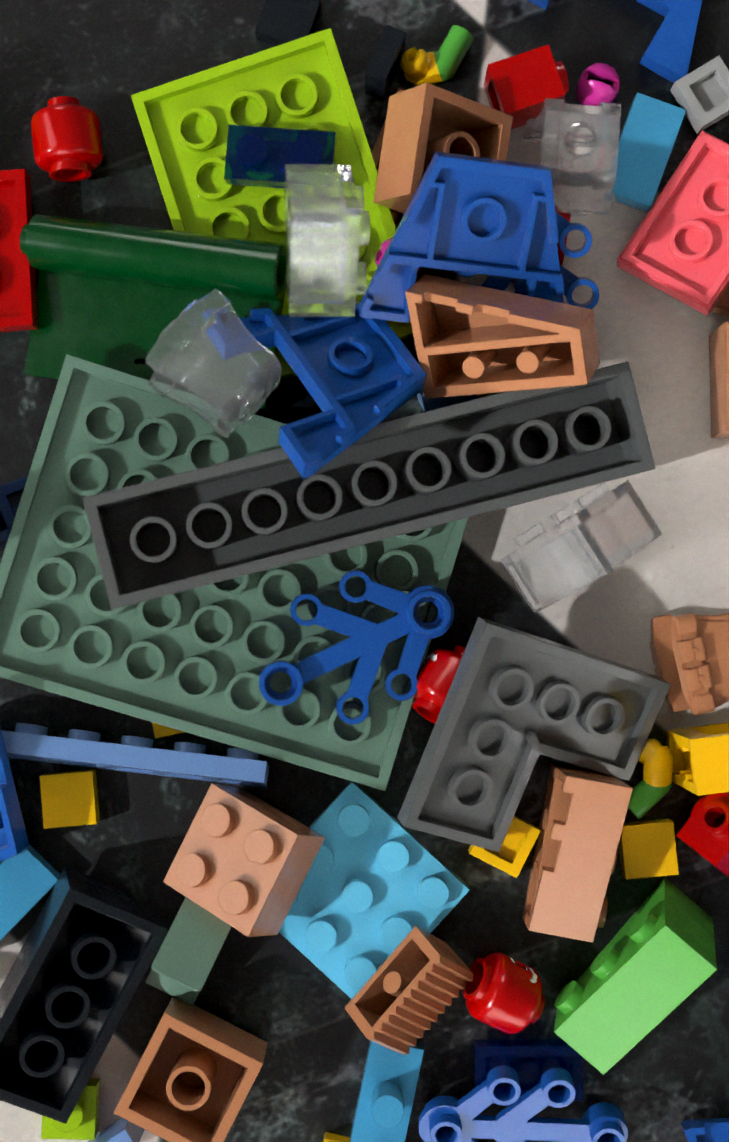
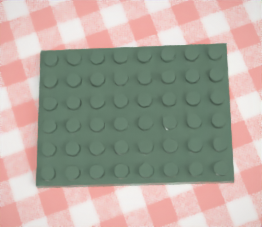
M66 354L0 563V677L386 791L414 696L405 701L395 700L386 692L384 679L390 670L398 667L407 635L387 644L367 700L369 703L368 716L359 724L345 723L336 712V701L342 693L348 690L359 658L304 683L300 696L293 703L285 706L273 705L262 696L259 688V677L264 667L271 662L283 660L294 664L349 638V636L316 624L302 626L296 623L291 617L290 605L293 599L300 594H312L326 606L377 624L399 614L367 600L360 603L346 601L340 595L338 585L341 577L349 571H362L369 576L371 581L407 594L414 588L425 585L435 586L446 592L468 518L111 610L82 498L282 448L279 444L280 427L287 424ZM358 576L350 577L345 585L346 592L352 597L360 596L365 590L364 581ZM309 599L300 601L296 607V613L302 620L312 619L317 611L315 603ZM424 602L419 605L417 616L420 621L427 623L435 617L436 610L433 604ZM429 639L420 667L425 662L432 639ZM277 672L270 679L271 688L277 692L286 691L291 684V678L285 672ZM406 674L395 676L391 684L392 690L397 694L405 693L410 687L409 677ZM355 697L348 698L343 704V713L348 717L359 715L362 710L361 700Z

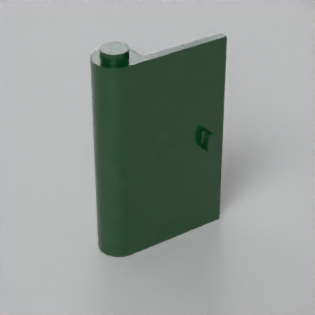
M40 214L34 215L29 224L27 223L23 226L20 234L21 251L23 254H26L29 264L39 270L36 290L38 330H30L24 375L58 380L67 354L218 403L267 410L277 347H269L224 362L202 331V313L223 310L224 318L250 317V309L271 308L275 315H282L289 267L286 244ZM145 360V362L138 364L139 361Z

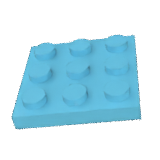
M350 781L309 826L310 829L321 834L325 839L279 933L352 999L415 925L431 933L470 889L461 878L356 782Z

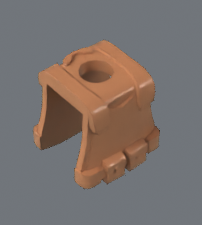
M693 613L677 616L667 614L652 618L651 642H649L652 659L656 665V676L671 684L665 696L670 710L678 712L690 709L693 715L713 712L715 708L728 702L729 613L713 616L694 615Z

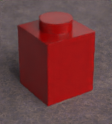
M549 44L488 64L483 84L491 108L513 116L511 130L559 114L565 95L569 91L566 69L561 61H554Z

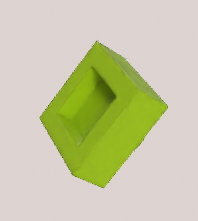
M89 1079L66 1124L42 1116L41 1139L95 1140L99 1132L100 1079Z

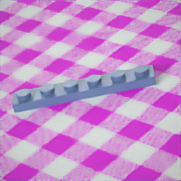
M16 723L15 732L1 730L8 758L267 788L268 762L258 760V753L240 748H228L226 756L205 754V745L189 742H175L174 750L153 748L154 740L138 736H122L121 744L100 742V733L86 730L70 729L68 738L47 736V727L27 723Z

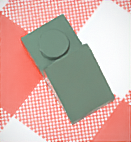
M185 897L151 965L152 969L145 983L193 1006L232 926Z

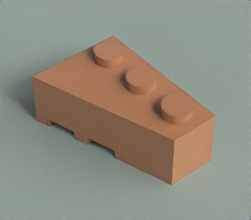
M424 274L405 291L418 363L427 374L424 384L425 399L588 385L600 364L593 309Z
M550 763L539 824L541 832L536 840L522 917L529 931L593 943L597 927L603 928L608 909V898L605 894L610 875L613 874L616 866L617 848L633 790L632 787L617 777Z

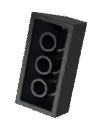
M66 866L0 988V1101L65 1124L168 931L165 923L115 887Z

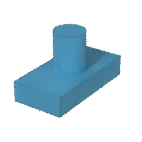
M370 1041L350 1133V1142H405L424 1053L423 1043L416 1042V1046H410L409 1054L402 1055Z

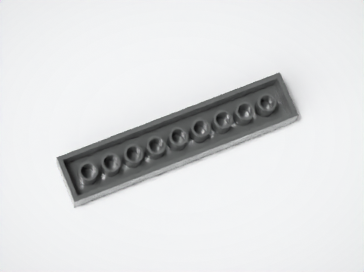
M627 361L596 369L588 385L503 392L379 423L312 476L304 479L283 448L82 499L112 610L628 477L656 468L629 362Z

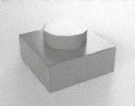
M720 55L675 81L670 89L679 106L686 109L685 115L697 134L729 115V70Z

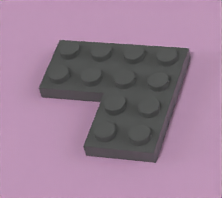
M478 617L397 818L406 828L499 852L540 754L630 781L671 684L661 677Z

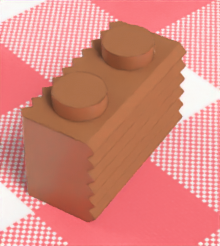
M415 925L347 1003L345 1010L368 1040L402 1055L409 1054L410 1046H416L417 1038H423L424 1031L430 1030L431 1022L438 1021V1014H445V1006L452 1005V998L459 997L460 989H466V981H473V972L444 940L436 938L433 934L431 935L428 931L426 932Z

